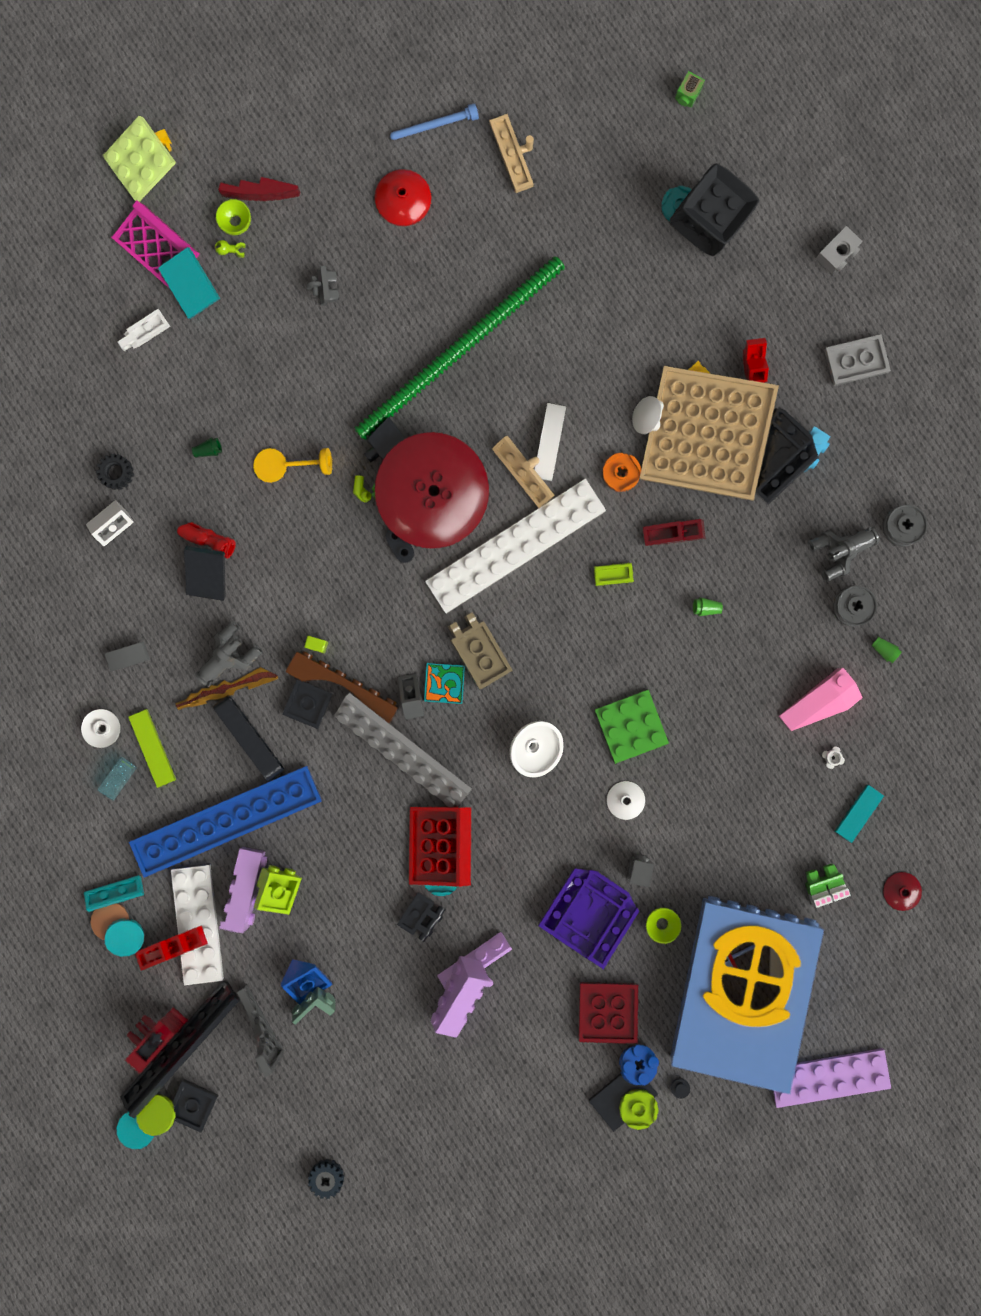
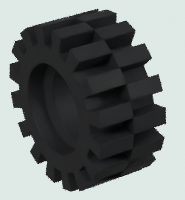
M119 454L105 455V459L101 458L99 460L101 463H97L96 467L99 468L96 470L97 478L106 487L113 490L123 489L122 487H127L128 483L132 482L131 477H134V473H132L134 468L131 466L130 461ZM113 465H119L122 469V474L117 479L110 478L108 474L110 467Z

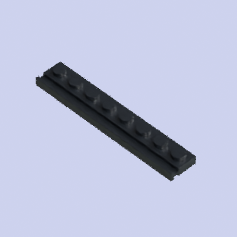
M223 981L120 1096L126 1110L129 1111L128 1115L135 1118L240 1001L236 998V994L228 982Z

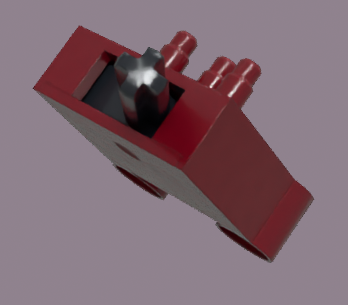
M173 1007L158 1023L144 1015L141 1018L144 1024L138 1022L135 1025L145 1036L143 1040L131 1031L127 1034L130 1041L137 1047L125 1061L138 1073L144 1070L187 1022L188 1019L176 1008Z

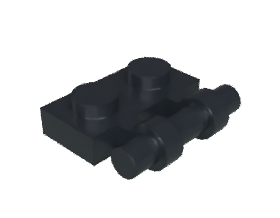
M418 891L397 925L411 935H414L418 929L421 931L418 938L425 942L427 937L432 935L433 928L437 922L442 920V915L446 909L439 905L436 911L432 910L431 907L434 901ZM428 915L431 919L425 926L421 922Z

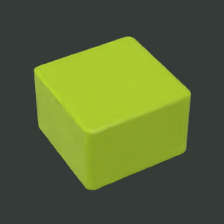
M307 636L304 648L325 653L328 641Z

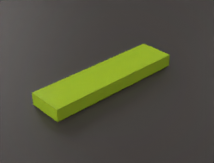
M148 709L129 716L128 718L157 788L175 781V775Z

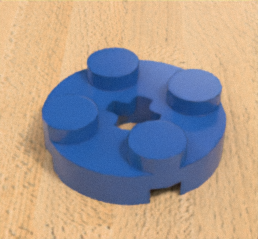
M630 1046L622 1052L619 1059L621 1075L630 1084L647 1085L656 1076L659 1060L647 1046ZM635 1061L642 1062L641 1069L639 1068L638 1070H636L637 1065L635 1064Z

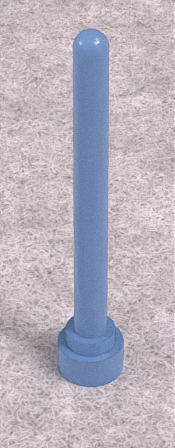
M473 103L464 108V111L394 131L390 134V138L396 140L466 118L467 120L471 119V121L477 120L479 116L476 105Z

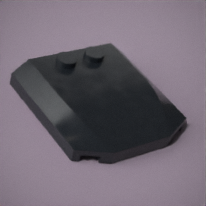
M774 408L755 492L767 505L819 458L812 435L785 409Z

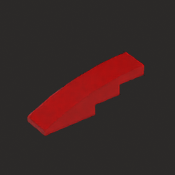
M201 925L137 951L135 955L142 971L207 945L208 942Z

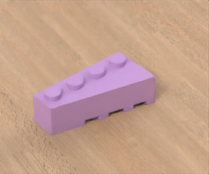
M246 847L239 849L233 873L236 876V880H232L229 889V895H232V897L225 904L224 912L227 916L224 922L221 921L219 929L243 933L250 925H253L255 920L253 908L258 889L256 884L262 867H266V851Z
M460 956L458 962L454 964L451 978L447 980L445 985V992L439 998L436 1013H433L431 1017V1024L435 1033L456 1038L467 1021V1013H472L475 1008L474 1001L482 997V988L484 986L488 987L490 983L481 961Z

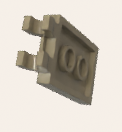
M472 612L464 617L469 625L467 628L461 631L457 622L447 627L455 637L450 640L476 686L481 690L513 670L485 622L478 623Z

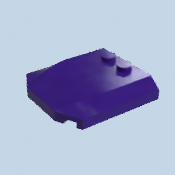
M574 868L538 926L598 967L604 969L639 913V910L626 890L599 872Z

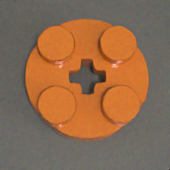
M616 453L607 459L603 467V479L609 488L616 492H625L635 487L639 481L641 467L634 456ZM618 468L626 469L625 477L617 475Z

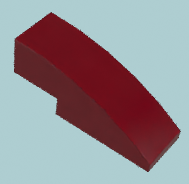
M702 519L643 527L645 546L706 539L704 521Z

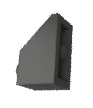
M417 674L398 677L405 719L424 716Z

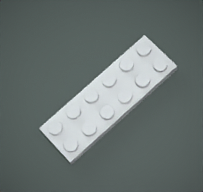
M211 864L172 869L171 876L178 934L202 925L208 942L207 945L181 955L184 985L223 981Z

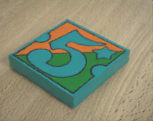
M427 663L424 701L462 704L465 666Z

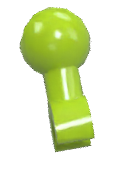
M219 240L215 244V251L219 255H226L229 252L235 253L240 258L245 257L244 253L238 251L239 248H245V243L229 245L228 242Z

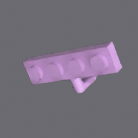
M499 932L465 957L481 961L484 968H486L511 951L512 948L503 933ZM454 964L437 975L444 989L447 980L451 978ZM489 978L490 983L488 987H491L493 985V981Z

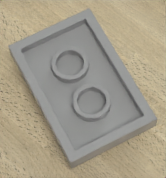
M881 334L824 349L833 386L886 374L891 371Z

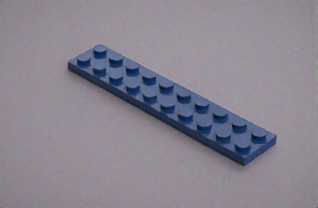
M305 766L130 841L129 844L143 877H147L322 802V799L308 766Z

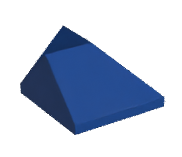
M292 959L281 982V987L298 1004H301L307 994L311 991L313 992L317 987L325 990L332 985V982L315 964Z

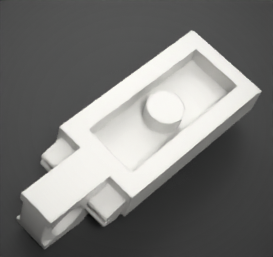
M157 309L127 328V331L124 333L125 337L119 340L118 344L124 351L130 347L135 349L169 328L170 325L160 310Z

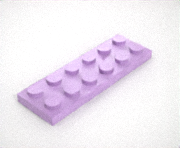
M881 1048L796 1063L790 1094L773 1090L775 1106L780 1108L891 1089L885 1050Z

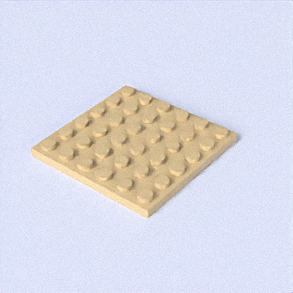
M664 366L657 399L664 404L660 428L649 433L639 479L754 501L779 385Z

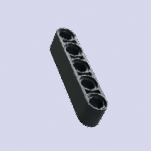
M227 695L213 706L216 714L267 781L272 780L284 770L283 765L230 695Z

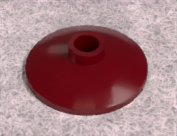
M898 872L886 880L883 894L886 902L892 908L906 911L914 908L919 903L922 896V888L915 876L906 872ZM907 889V895L903 896L902 891Z

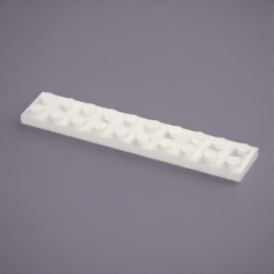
M584 479L425 582L447 614L606 512V509L587 480Z

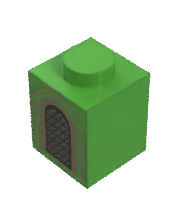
M688 71L677 90L675 99L682 106L692 108L703 88L705 80Z

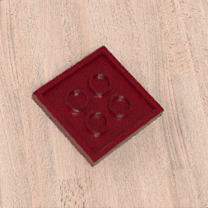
M580 982L579 1042L637 1044L638 983Z

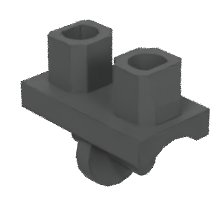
M320 266V270L316 272L317 277L311 276V282L307 283L306 287L307 290L313 291V296L319 295L320 306H326L328 302L337 301L339 298L338 289H329L328 283H335L337 277L336 271L326 270V266Z

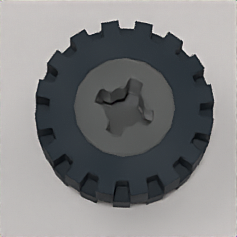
M326 1159L325 1161H319V1163L313 1166L309 1174L308 1186H310L311 1192L314 1191L316 1197L319 1195L320 1199L324 1197L330 1199L331 1196L334 1197L340 1192L344 1181V1171L340 1168V1164H335L334 1160L331 1162L329 1159Z

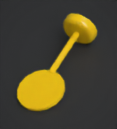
M268 448L257 454L253 467L257 477L269 483L280 480L288 466L319 464L321 472L324 475H330L332 473V456L329 448H323L319 453V460L286 462V458L281 452Z

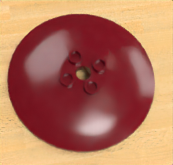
M420 433L396 444L382 460L375 479V501L378 512L386 526L403 541L422 548L447 547L467 537L481 521L489 498L488 477L477 454L463 441L443 433ZM432 485L437 486L439 490L438 494L434 497L428 492L429 487Z

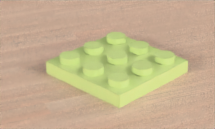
M141 116L134 120L103 155L133 199L139 202L176 164L146 120Z

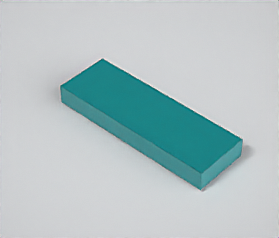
M866 785L834 832L852 843L884 795L870 785Z
M138 875L85 891L86 910L90 912L143 896L142 878Z

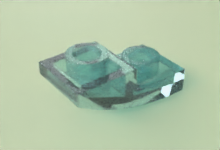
M120 757L97 791L114 801L137 767L123 757Z

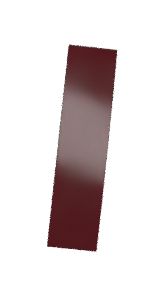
M264 177L260 178L259 184L240 180L239 187L220 182L218 189L222 197L249 201L282 200L298 197L301 193L298 185Z

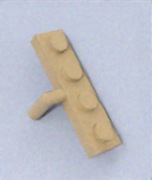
M508 114L490 120L492 132L515 193L532 188L534 184L523 153L533 149L534 138L531 135L527 136L526 144L519 146Z
M508 436L504 437L492 448L538 508L545 505L555 496L533 469L539 463L538 457L526 460Z

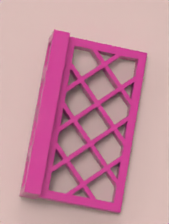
M136 200L133 204L134 209L112 236V239L169 288L160 271L159 273L155 271L159 270L158 268L162 265V256L171 255V258H173L174 254L180 253L187 247H190L196 258L200 253L144 204ZM137 215L141 218L142 227H133L132 221ZM154 229L156 239L147 240L146 230ZM142 230L143 240L134 241L133 231ZM123 232L130 233V242H122L119 239ZM160 242H169L170 252H161ZM147 243H156L157 253L148 254ZM136 244H144V254L137 255L135 253ZM158 256V267H151L149 265V257Z

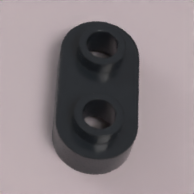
M389 529L386 533V540L398 561L409 563L415 555L413 547L400 538L392 539L394 533ZM402 550H407L408 555L402 556Z

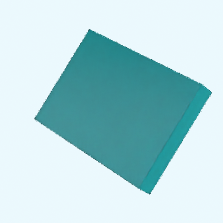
M190 247L185 248L158 268L188 319L193 318L220 299Z

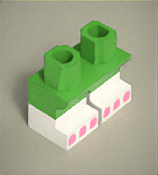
M832 863L823 866L826 875L820 878L816 869L806 872L808 882L805 885L811 904L816 908L832 903V900L835 902L851 896L844 883L843 875L838 872Z

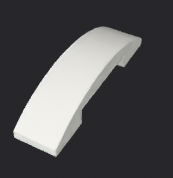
M547 403L537 455L539 463L535 466V471L543 480L552 481L566 406Z

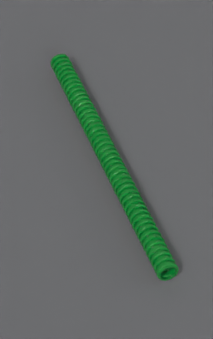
M553 256L552 261L549 260L548 264H544L543 268H539V272L536 271L534 276L531 275L530 279L525 280V284L522 283L521 287L516 288L517 291H512V295H508L507 299L504 298L503 303H498L499 306H495L494 310H490V314H486L485 318H481L480 322H476V326L473 325L471 330L468 329L467 333H463L462 338L459 337L458 341H454L453 345H449V349L446 348L444 353L441 352L439 357L436 356L435 361L432 360L431 364L426 365L427 368H422V372H418L417 376H413V380H408V384L405 383L403 388L400 387L399 392L396 391L394 396L391 395L390 399H386V403H382L381 407L378 406L376 411L373 410L372 415L369 414L367 419H363L364 422H359V426L354 427L357 434L364 440L367 439V436H371V433L375 432V429L388 417H393L394 413H398V409H402L403 405H407L408 401L411 402L412 397H417V393L420 394L422 389H426V385L429 386L430 382H434L435 378H439V374L442 375L444 370L447 371L448 367H452L453 362L456 363L457 359L462 358L461 355H466V351L469 352L471 347L474 348L475 343L478 344L480 339L483 340L484 336H488V332H492L493 328L496 329L498 324L501 325L502 320L505 321L506 317H510L511 313H515V309H519L520 305L523 306L524 301H529V297L532 298L533 294L538 293L537 290H541L542 286H546L547 282H551V278L554 279L556 274L559 275L560 271H564L565 268L562 261L558 257Z

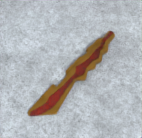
M260 667L233 683L224 680L218 686L211 685L209 688H202L198 693H191L187 699L177 702L176 707L180 710L186 707L204 705L209 700H218L227 695L232 696L238 689L248 686V690L272 682L277 680L278 676Z

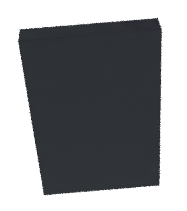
M186 546L184 549L186 595L224 601L226 597L225 552Z
M620 1073L592 1096L589 1102L614 1132L625 1123L620 1116L619 1110L622 1097L630 1090L643 1089L647 1090L655 1098L658 1093L650 1083L647 1085H633L628 1083Z

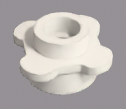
M833 747L832 750L822 753V757L825 758L826 766L829 769H833L834 766L839 764L842 765L845 761L839 747Z

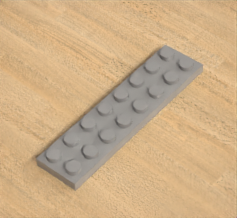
M349 693L344 698L334 715L340 723L349 727L357 736L363 738L371 747L382 753L386 759L396 764L400 770L406 772L417 783L428 789L432 795L442 800L446 806L458 807L472 790L468 785Z

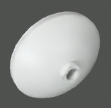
M534 721L523 726L514 736L510 746L512 765L518 772L527 777H539L547 774L558 764L562 756V735L554 725L545 721Z

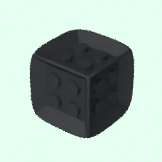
M714 163L671 216L670 222L680 234L698 249L710 256H715L736 235L753 213L760 200L731 171L720 164Z

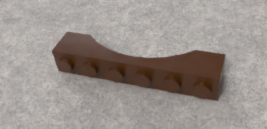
M305 651L302 654L296 652L286 673L304 682L326 680L337 683L351 691L364 705L387 723H391L399 707L395 706L397 702L388 697L386 700L379 697L380 693L372 688L369 691L362 687L363 683L354 678L352 681L346 679L347 674L338 669L335 672L328 669L329 664L321 660L319 662L312 660L313 655Z

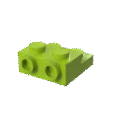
M269 865L268 868L262 867L256 884L260 889L254 908L289 915L302 878L295 874V870L290 868L280 871L279 867Z

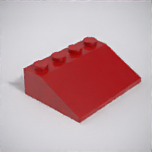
M410 807V885L455 887L471 885V807Z

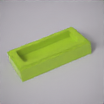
M632 563L593 567L595 586L634 582Z

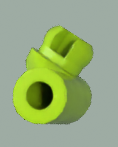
M355 476L353 493L360 501L368 502L371 500L372 495L363 487L364 477Z

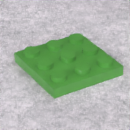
M649 690L595 709L615 764L669 744Z

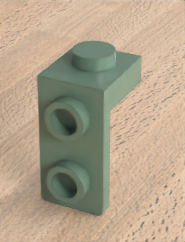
M319 987L313 992H309L305 1000L293 1008L292 1023L297 1024L315 1005L328 1015H331L335 1012L334 996L326 993Z

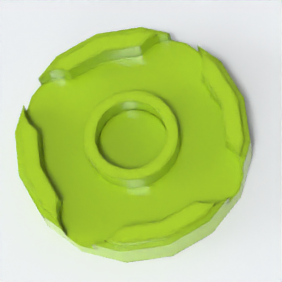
M633 1089L625 1093L619 1105L622 1120L630 1128L637 1130L648 1128L655 1122L659 1112L654 1096L643 1089Z
M155 1095L136 1116L139 1128L145 1134L151 1136L167 1132L175 1120L172 1101L166 1096Z

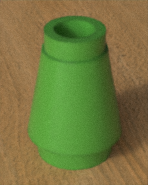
M701 597L693 602V613L698 616L722 613L723 605L721 602Z
M880 637L872 644L886 662L893 663L902 653L898 646Z

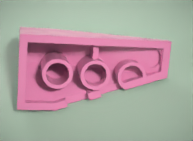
M837 668L779 715V717L790 731L850 709L862 699V695L856 682L844 668Z

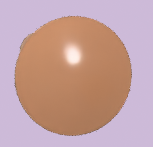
M116 903L94 910L91 916V928L95 935L105 940L107 927L113 921L121 918L129 919L125 907Z

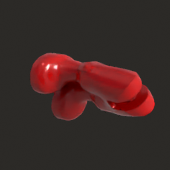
M193 522L184 524L177 529L178 535L185 540L199 546L207 545L212 550L223 551L227 559L232 556L235 550L236 542L233 539L218 535L213 530L203 528Z

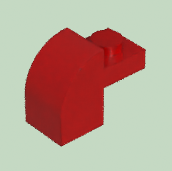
M766 338L746 340V348L743 350V364L747 380L767 382L769 367L765 358Z

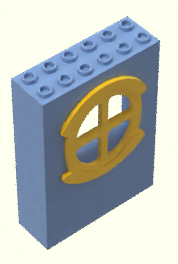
M708 896V899L703 898L670 1055L672 1066L790 1094L824 932L819 923L810 918L799 920L796 915L785 913V916H781L777 911L766 909L765 912L760 911L758 907L753 905L742 907L738 902L727 900V903L720 901V898ZM745 942H753L755 944L749 970L725 965L727 956L735 947ZM763 946H770L780 957L784 971L782 978L758 973ZM723 974H731L747 979L744 1001L741 1006L734 1005L726 996L721 979ZM761 981L780 986V992L772 1003L759 1010L751 1009L750 1004L755 982Z

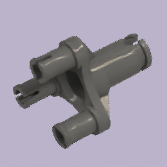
M871 527L851 536L845 535L842 537L827 530L821 536L809 540L807 544L812 552L824 546L829 547L830 550L827 551V556L833 554L829 560L836 562L835 566L822 571L823 579L829 582L838 576L843 577L849 574L852 559L856 558L858 553L873 545H877L879 543V536L874 528L871 529Z
M232 620L222 631H218L214 635L215 650L212 652L213 656L200 668V671L195 673L196 678L203 685L211 686L212 682L226 669L249 670L253 665L252 663L263 653L262 649L256 644L245 655H241L235 650L242 644V641L240 639L237 641L238 637L234 635L240 630V627Z

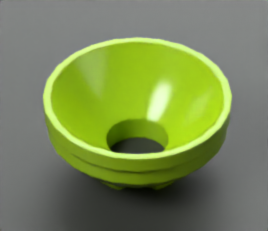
M227 200L217 209V224L222 231L229 235H240L250 226V210L239 200ZM232 217H240L241 223L238 226L231 225L230 220Z
M658 908L649 914L646 921V930L654 941L667 944L679 936L681 921L673 910ZM661 918L666 919L668 922L665 929L657 927V921Z

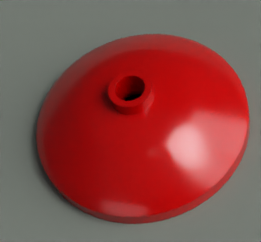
M405 169L395 170L385 175L378 183L375 191V204L379 214L387 222L397 226H410L422 220L429 211L431 191L426 180L418 173ZM400 191L406 192L404 195L399 194Z

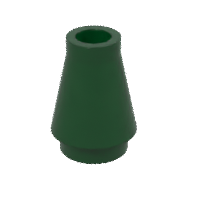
M211 437L192 447V453L195 458L218 456V453L222 452V446L218 438L213 439Z

